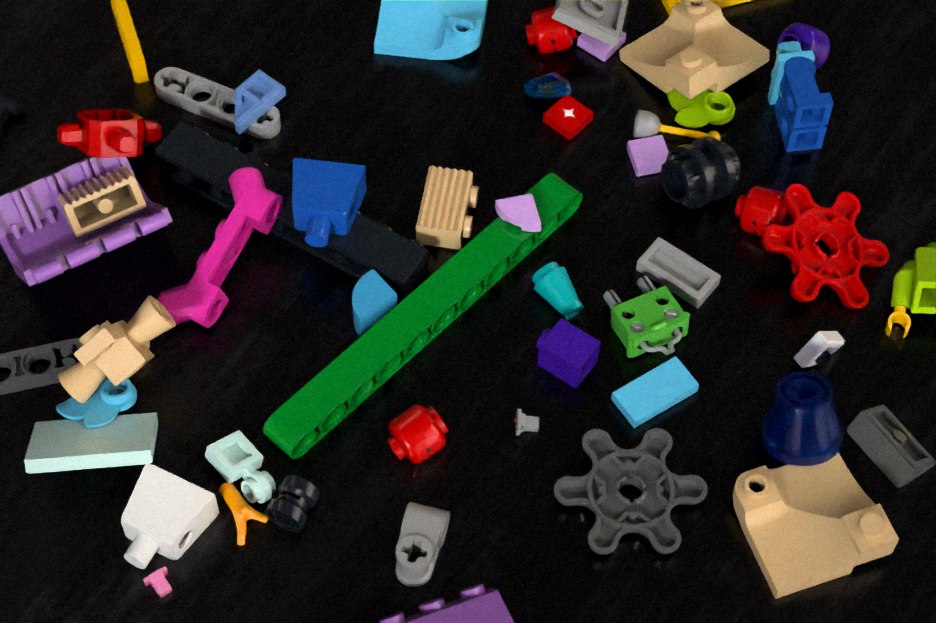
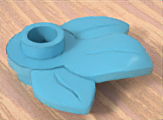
M106 376L85 404L71 397L57 405L56 410L69 420L83 419L86 428L101 427L112 422L119 412L127 410L135 404L137 390L129 379L115 386Z

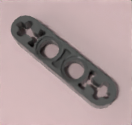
M80 338L0 354V368L6 367L11 370L9 377L0 381V395L60 383L58 373L76 364V357L73 354L83 346L79 341ZM56 357H62L63 367H59ZM46 359L51 362L49 368L42 373L30 371L31 364L36 360Z

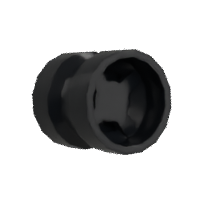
M286 475L278 487L279 496L270 501L265 510V515L274 524L287 531L300 532L307 522V511L315 507L321 495L319 490L309 481L299 476Z

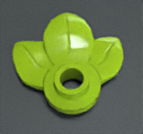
M708 88L690 100L675 89L667 93L670 105L678 111L675 122L685 127L699 128L709 123L723 125L730 122L734 117L735 105L732 98L725 93V90L716 94Z

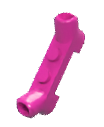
M243 167L231 174L228 180L235 206L228 218L223 219L219 223L215 232V240L209 250L200 255L196 263V272L191 281L161 291L158 301L171 314L176 325L193 320L209 328L218 320L229 301L220 287L254 229L268 235L282 208L283 198L281 195L266 189L262 173L258 169Z

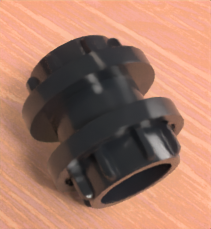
M705 136L696 139L691 144H683L673 148L668 153L666 162L661 166V182L668 197L674 202L681 203L683 206L691 209L705 206L711 200L716 201L729 196L734 190L735 183L739 181L740 163L733 148L729 144L720 142L711 136Z

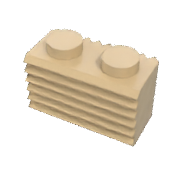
M433 165L429 166L416 224V240L422 245L461 250L463 238H470L473 216H468L469 208H476L479 186H473V172L470 170L465 172L463 169L458 171L455 168L449 169L446 167L443 169L441 166L437 168Z
M123 166L119 170L114 169L113 173L107 172L106 176L100 175L99 179L93 178L92 182L86 181L85 185L79 184L78 189L72 187L71 192L65 190L64 195L60 193L57 195V200L65 218L76 237H80L147 207L135 177Z

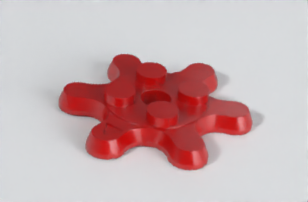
M797 183L790 185L785 191L783 202L791 214L792 225L787 227L777 224L769 225L763 231L761 242L767 251L782 253L792 261L791 268L796 275L790 287L792 297L799 302L812 301L818 296L821 286L825 285L836 291L845 307L849 309L863 308L868 304L869 293L860 280V269L862 266L882 267L885 265L890 256L888 248L881 241L865 239L856 230L855 219L860 213L861 205L854 194L842 192L835 198L832 207L824 208L814 202L805 186ZM818 240L823 241L830 248L829 257L821 251L818 245L815 246Z

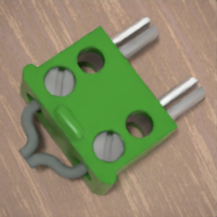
M643 276V278L641 277L637 281V285L643 292V295L623 303L614 290L604 293L603 298L611 308L610 325L627 349V357L634 358L646 352L653 353L657 351L669 355L675 351L674 344L678 343L682 337L687 336L690 313L683 311L666 285L656 289L648 276Z

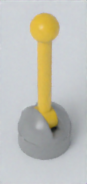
M640 109L637 111L633 138L641 139L656 136L660 131L698 139L711 136L720 141V134L717 131L705 133L662 125L655 113Z

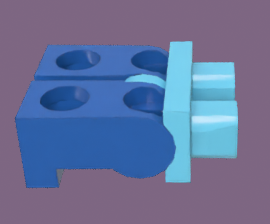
M798 41L779 43L776 51L775 66L771 73L768 101L770 105L775 104L774 112L786 152L821 149L827 129L826 125H828L834 104L830 92H819L814 78L816 66L812 50L802 51Z

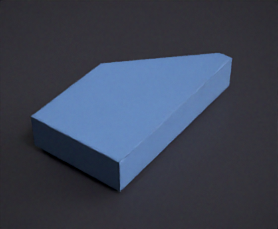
M260 69L234 90L235 129L238 134L245 131L286 96L285 87Z

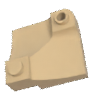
M684 0L672 7L666 22L619 51L621 62L663 92L668 93L675 89L690 100L708 88L717 94L769 62L770 50L730 25L724 18L721 7L711 0Z
M837 449L779 468L768 469L764 465L742 473L736 480L732 495L735 512L775 599L850 574L854 566L892 554L899 541L881 504H875L866 495L850 473ZM749 486H759L762 491L754 492Z

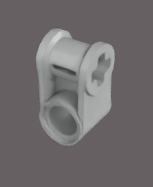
M414 502L408 503L395 553L397 559L395 573L402 584L408 587H419L430 580L439 550L442 548L446 537L450 511Z

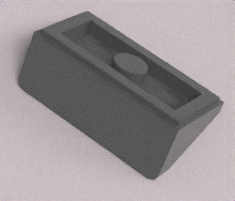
M883 404L861 411L847 427V433L897 488L908 484L936 464L933 457Z

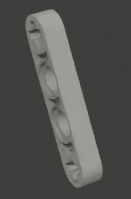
M165 67L156 73L154 84L159 99L235 129V114H229L224 111L226 106L235 104L234 89L176 67ZM199 92L211 94V97L206 101L199 102L193 99V96ZM273 106L243 133L259 139L275 137L281 129L280 114L277 107Z

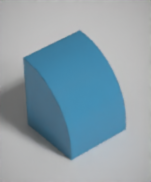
M374 269L364 274L358 280L352 293L353 321L359 337L397 306V293Z

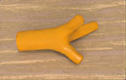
M225 482L219 487V492L233 513L237 527V545L243 546L245 545L247 521L254 519L267 523L268 517L252 508L243 499L233 482L230 484Z

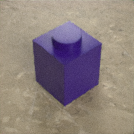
M561 318L553 329L548 327L540 335L536 347L539 349L537 365L576 389L598 362L600 341Z

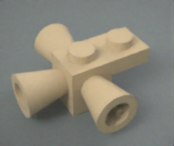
M149 295L128 323L121 320L110 324L107 320L100 326L98 324L95 325L79 339L83 346L73 355L80 362L58 373L60 383L75 400L82 404L89 400L106 376L115 386L122 384L154 357L153 353L149 350L150 340L175 327L176 323L173 317L157 299Z

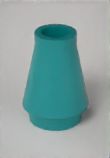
M554 261L546 264L532 276V281L535 284L534 290L561 313L565 320L573 318L584 308L566 268L560 267L557 262Z

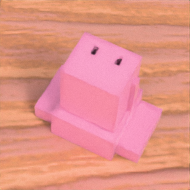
M165 566L143 579L145 586L151 584L161 598L172 592V588L165 578V575L168 574Z

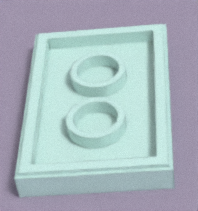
M157 412L117 415L112 422L95 428H86L83 419L35 422L24 459L26 473L151 464L153 462L158 430Z

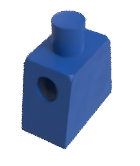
M303 158L293 159L292 210L294 227L297 230L306 231L305 242L313 247H324L328 243L329 234L346 235L349 233L367 189L365 165Z

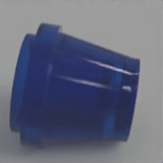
M800 371L784 376L777 384L771 409L765 415L762 422L761 438L765 449L776 459L796 466H813L832 459L842 447L844 428L841 419L836 413L831 384L823 376L812 372Z

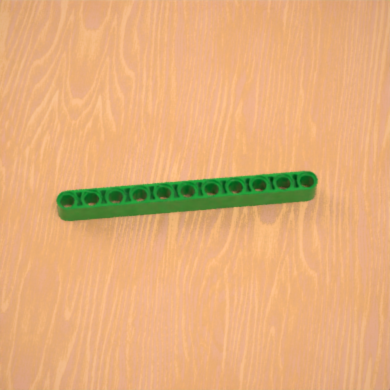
M552 172L546 175L524 194L532 193L541 220V231L526 232L521 230L522 227L508 221H503L500 217L495 219L280 406L266 421L263 427L264 435L290 458L297 459L304 455L567 221L580 206L583 194Z

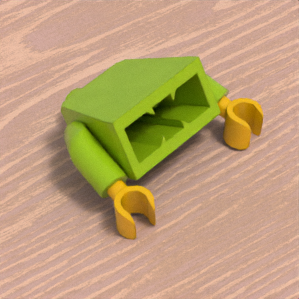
M931 242L926 247L917 248L914 259L906 261L895 274L891 298V307H894V312L889 316L885 327L887 336H890L892 324L894 323L901 324L904 327L903 338L907 336L911 326V318L906 313V309L910 308L911 313L936 314V242Z

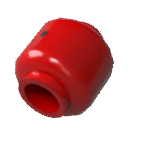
M555 6L533 11L531 15L532 23L525 25L529 45L536 44L538 51L542 54L568 50L572 47L573 39L578 38L576 29L552 19Z
M756 185L746 195L741 194L735 207V215L740 217L741 228L746 232L762 236L765 228L771 224L790 226L792 217L783 202L785 193Z
M414 404L389 422V430L392 437L386 441L399 460L407 457L412 463L420 464L445 446L446 439L444 435L449 431L431 405L425 408L421 404Z

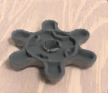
M653 428L648 430L644 434L640 445L633 449H622L616 446L610 435L604 430H589L582 438V447L592 460V469L584 476H565L556 482L554 495L564 506H584L595 513L596 522L588 534V544L595 553L606 555L613 552L617 548L621 537L628 533H638L645 536L651 542L653 548L661 554H669L679 548L682 541L681 533L673 525L670 519V511L677 505H695L700 503L707 496L708 487L703 478L697 475H676L667 468L665 458L672 448L673 440L671 435L664 429ZM625 485H633L641 491L642 495L634 499V502H630L629 499L624 498L620 494L619 489Z

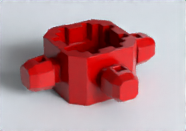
M90 109L78 112L77 123H63L58 126L57 139L66 146H77L79 150L91 157H134L142 154L143 143H153L161 139L162 128L160 124L152 120H143L141 116L131 110Z

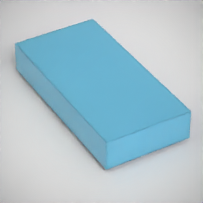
M675 356L612 392L611 400L632 427L636 428L698 392L699 383Z

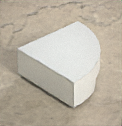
M818 331L795 355L794 359L802 368L817 364L815 360L824 351L827 350L832 355L844 344L845 340L837 331Z

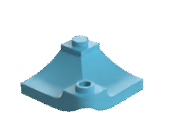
M381 0L374 41V53L430 60H450L465 56L476 50L481 44L488 0Z

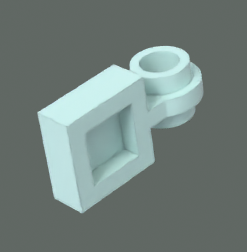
M240 430L206 447V459L229 484L240 478L244 479L241 483V490L244 497L250 503L257 502L262 504L271 499L272 493L276 490L274 479L267 471L260 472L257 470L261 468L264 457Z

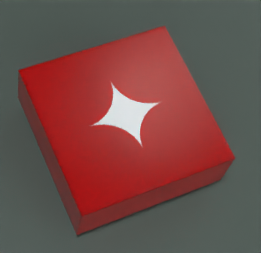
M567 94L543 114V122L570 141L593 121L594 112Z

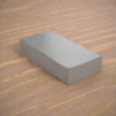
M660 237L638 259L636 270L661 286L666 285L669 291L696 308L703 304L719 285L721 275Z

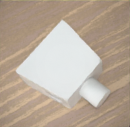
M146 464L121 517L124 533L127 538L133 541L125 552L124 558L140 569L147 567L155 553L171 560L179 559L219 514L215 494L153 464Z

